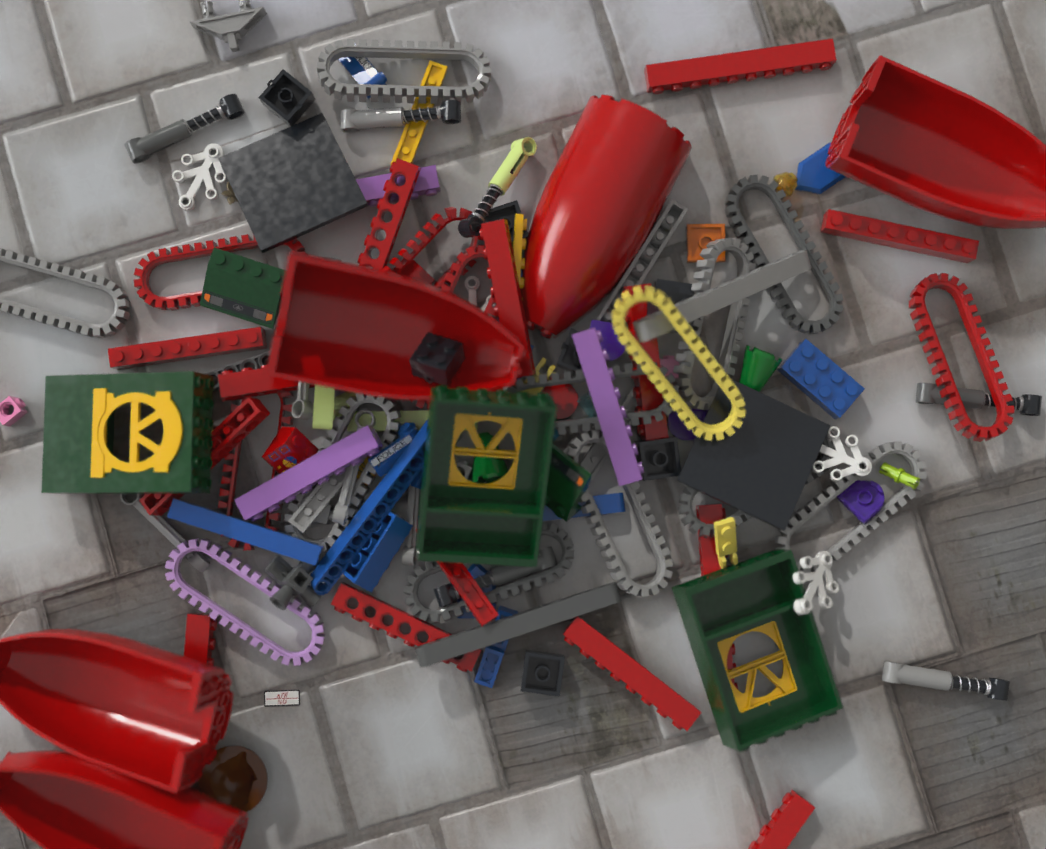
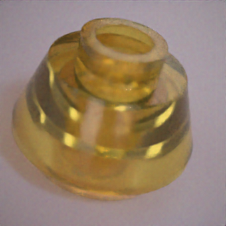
M783 172L775 175L773 178L779 184L776 188L779 192L783 189L786 194L785 197L791 196L797 187L798 180L792 172Z

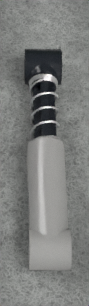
M446 100L440 106H436V108L427 107V109H420L419 107L416 110H412V108L405 110L403 107L359 111L344 109L340 111L341 131L356 133L364 129L405 126V123L409 124L412 121L418 123V121L432 120L434 122L436 119L443 121L445 124L461 123V102Z
M884 661L882 681L902 683L949 691L950 688H957L960 691L961 689L968 690V692L976 691L977 694L982 692L992 699L1008 700L1010 681L989 678V680H977V678L969 679L967 676L962 678L959 675L952 676L950 671L916 667L890 661Z

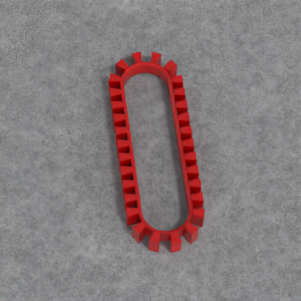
M444 208L448 217L446 219H443L440 214L436 213L431 220L438 225L434 227L432 223L427 222L422 227L430 234L426 236L424 232L419 230L414 237L422 242L418 245L416 241L411 239L406 246L413 251L409 254L406 249L402 248L397 253L405 260L401 263L398 258L393 257L389 263L395 266L396 269L392 271L390 267L385 266L382 270L400 274L448 223L466 219L472 211L460 208V214L457 217V208ZM480 235L472 237L469 246H473L475 253L478 252L477 244L478 240H481ZM473 260L467 266L472 268L477 261ZM449 268L433 286L440 289L442 284L449 286L444 283L448 273L454 275V272L450 271ZM464 268L462 276H464L469 270Z
M291 391L277 393L281 402L277 433L284 423L293 425L294 417H284L285 411L291 412L293 404L286 405L285 399L294 397ZM231 404L230 412H233L238 405ZM242 441L234 447L235 454L228 453L224 457V460L234 461L233 466L223 464L222 472H232L231 478L222 476L221 484H230V490L220 488L219 496H229L228 502L219 500L218 508H227V515L232 516ZM274 468L272 469L271 479L277 476V471ZM267 511L264 527L278 531V527L270 526L271 519L281 521V513H269ZM231 539L228 545L238 548L240 541ZM244 543L243 551L255 550L254 545Z

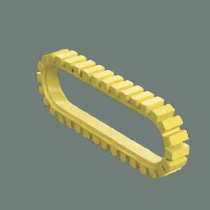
M640 286L633 287L634 295H631L628 290L622 293L624 301L617 299L614 304L615 310H612L613 328L615 333L618 334L619 341L622 345H625L629 354L633 355L636 363L640 364L643 372L647 373L650 381L655 383L658 391L662 392L663 397L670 403L672 409L677 412L679 418L682 421L684 420L686 427L689 430L692 429L693 434L699 438L703 434L704 440L712 441L713 434H715L718 441L724 439L723 432H726L729 437L735 433L733 426L740 428L743 423L741 417L745 418L746 410L743 397L738 387L732 382L728 374L725 373L722 366L718 364L715 357L711 355L709 349L703 344L700 337L696 335L693 328L689 326L684 316L682 317L669 297L666 298L664 292L659 289L655 292L652 286H645L644 293H642ZM648 301L654 303L662 310L730 399L731 411L723 422L709 425L696 417L627 328L625 316L632 305Z

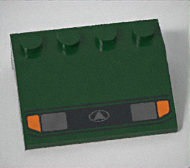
M214 247L207 266L200 306L273 329L281 307V293L286 270Z
M553 443L545 506L550 508L556 516L567 522L581 510L582 506L578 502L588 489L592 474Z

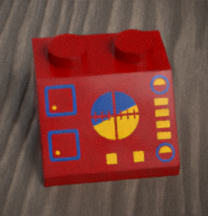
M282 426L262 455V458L281 474L317 454L319 449L296 427Z

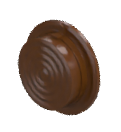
M230 745L218 749L212 763L205 765L201 771L203 775L199 778V789L201 792L245 812L252 810L259 804L265 795L268 784V774L262 759L254 751L238 745Z

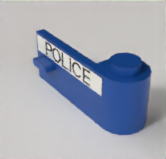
M344 57L338 59L357 84L386 85L388 81L383 72L378 73L366 57Z
M406 422L402 424L398 431L400 438L368 459L380 477L390 470L419 430L414 423Z

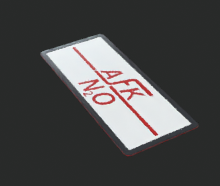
M300 690L264 691L265 707L300 705Z

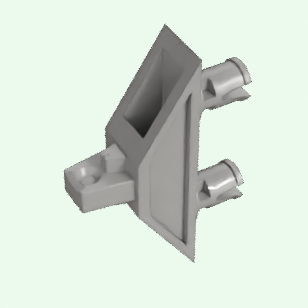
M238 0L239 12L215 16L212 1H207L208 10L203 2L200 4L203 19L190 21V24L196 30L222 39L225 43L229 42L232 52L239 51L238 40H242L241 37H244L267 13L264 7L251 9L250 0H245V2Z

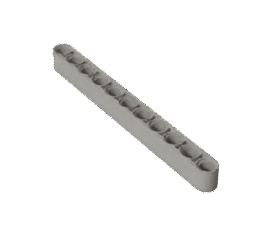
M807 250L794 252L676 303L674 306L677 307L682 317L684 316L688 323L810 270L812 266ZM662 310L633 322L639 342L651 340L675 329Z

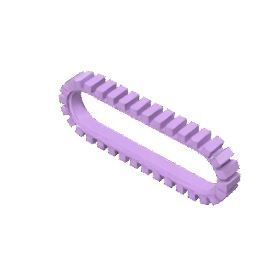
M199 538L190 539L188 543L185 541L177 546L178 549L172 550L169 557L174 560H167L165 568L172 569V571L165 573L167 581L175 580L169 585L173 591L179 587L182 589L178 595L179 597L186 599L190 594L192 598L188 603L196 606L199 601L202 602L199 608L200 611L206 613L211 608L213 611L209 617L216 620L219 615L223 616L219 622L221 625L226 627L229 622L233 623L229 629L236 634L239 629H242L243 632L239 636L246 641L251 635L254 638L249 644L256 648L259 642L263 643L264 645L260 651L266 654L269 649H272L274 652L270 658L276 661L280 655L283 656L281 664L289 665L291 659H293L294 666L301 665L303 662L302 657L307 663L313 659V654H318L322 648L319 644H323L325 639L324 634L318 633L324 632L325 627L324 623L316 624L321 619L317 612L312 616L309 615L312 607L309 608L306 604L303 610L300 609L299 606L302 600L297 597L293 603L289 601L287 608L310 625L312 640L310 645L299 652L288 651L187 584L181 576L180 564L188 553L201 551L270 597L282 588L281 586L276 584L273 589L269 588L272 580L266 577L263 582H260L259 579L262 573L256 570L251 576L249 572L253 567L246 563L241 569L238 567L242 562L241 559L235 557L232 562L229 561L232 553L225 550L220 555L219 551L222 546L215 543L209 548L211 540L202 539L199 545Z

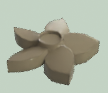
M228 182L227 190L221 194L228 197L227 201L231 205L235 201L238 202Z

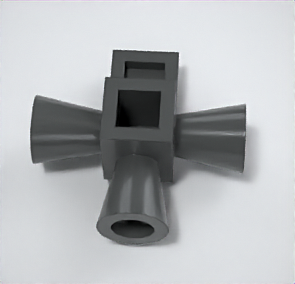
M279 555L275 556L264 570L282 586L270 597L272 604L279 609L286 610L291 597L300 594L309 608L314 606L322 597V595L316 594L312 586L309 585L313 580L309 573L316 566L300 561L297 567L292 568Z

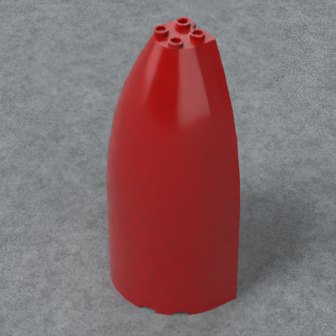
M879 55L862 78L859 88L855 90L849 102L852 105H849L846 112L843 113L827 153L829 156L826 159L825 166L832 171L908 205L947 219L974 226L998 229L1046 228V145L1026 128L986 103Z
M593 95L589 98L544 188L526 240L523 256L525 258V267L521 269L524 286L520 290L529 330L533 331L536 328L540 330L541 336L547 339H551V337L556 339L593 311L612 292L647 240L692 149L691 143L683 139L684 134L676 127L670 128L666 123V119L625 99H621L618 102L610 95H601L600 98Z
M290 251L281 293L283 297L279 318L273 336L266 375L370 396L430 400L431 387L442 384L435 382L429 384L425 379L413 376L409 360L425 335L429 332L463 343L465 360L449 383L448 388L467 387L469 390L476 391L478 388H485L492 392L515 385L516 379H520L522 368L519 362L524 360L526 355V348H524L522 341L482 309L456 294L396 273Z
M46 629L0 639V704L13 717L35 734L71 754L174 793H179L193 785L203 775L201 771L205 765H210L217 754L215 748L219 741L224 739L229 725L233 706V692L230 691L231 677L224 672V669L113 634L79 629Z
M65 750L8 752L0 762V811L26 836L43 849H240L249 820L247 812L192 787H188L179 793H174L89 762Z

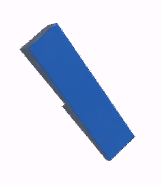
M500 605L497 612L499 615L495 618V621L517 614L518 611ZM509 639L486 646L474 680L475 683L493 688Z

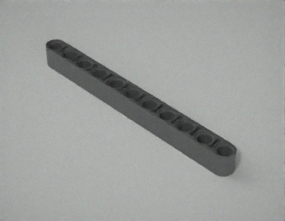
M616 582L608 583L489 622L483 627L480 625L417 646L414 649L420 667H426L621 602V597Z

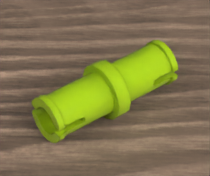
M886 462L880 467L883 470H879V473L894 479L896 483H903L912 489H916L919 485L920 478L906 473L905 469H898Z

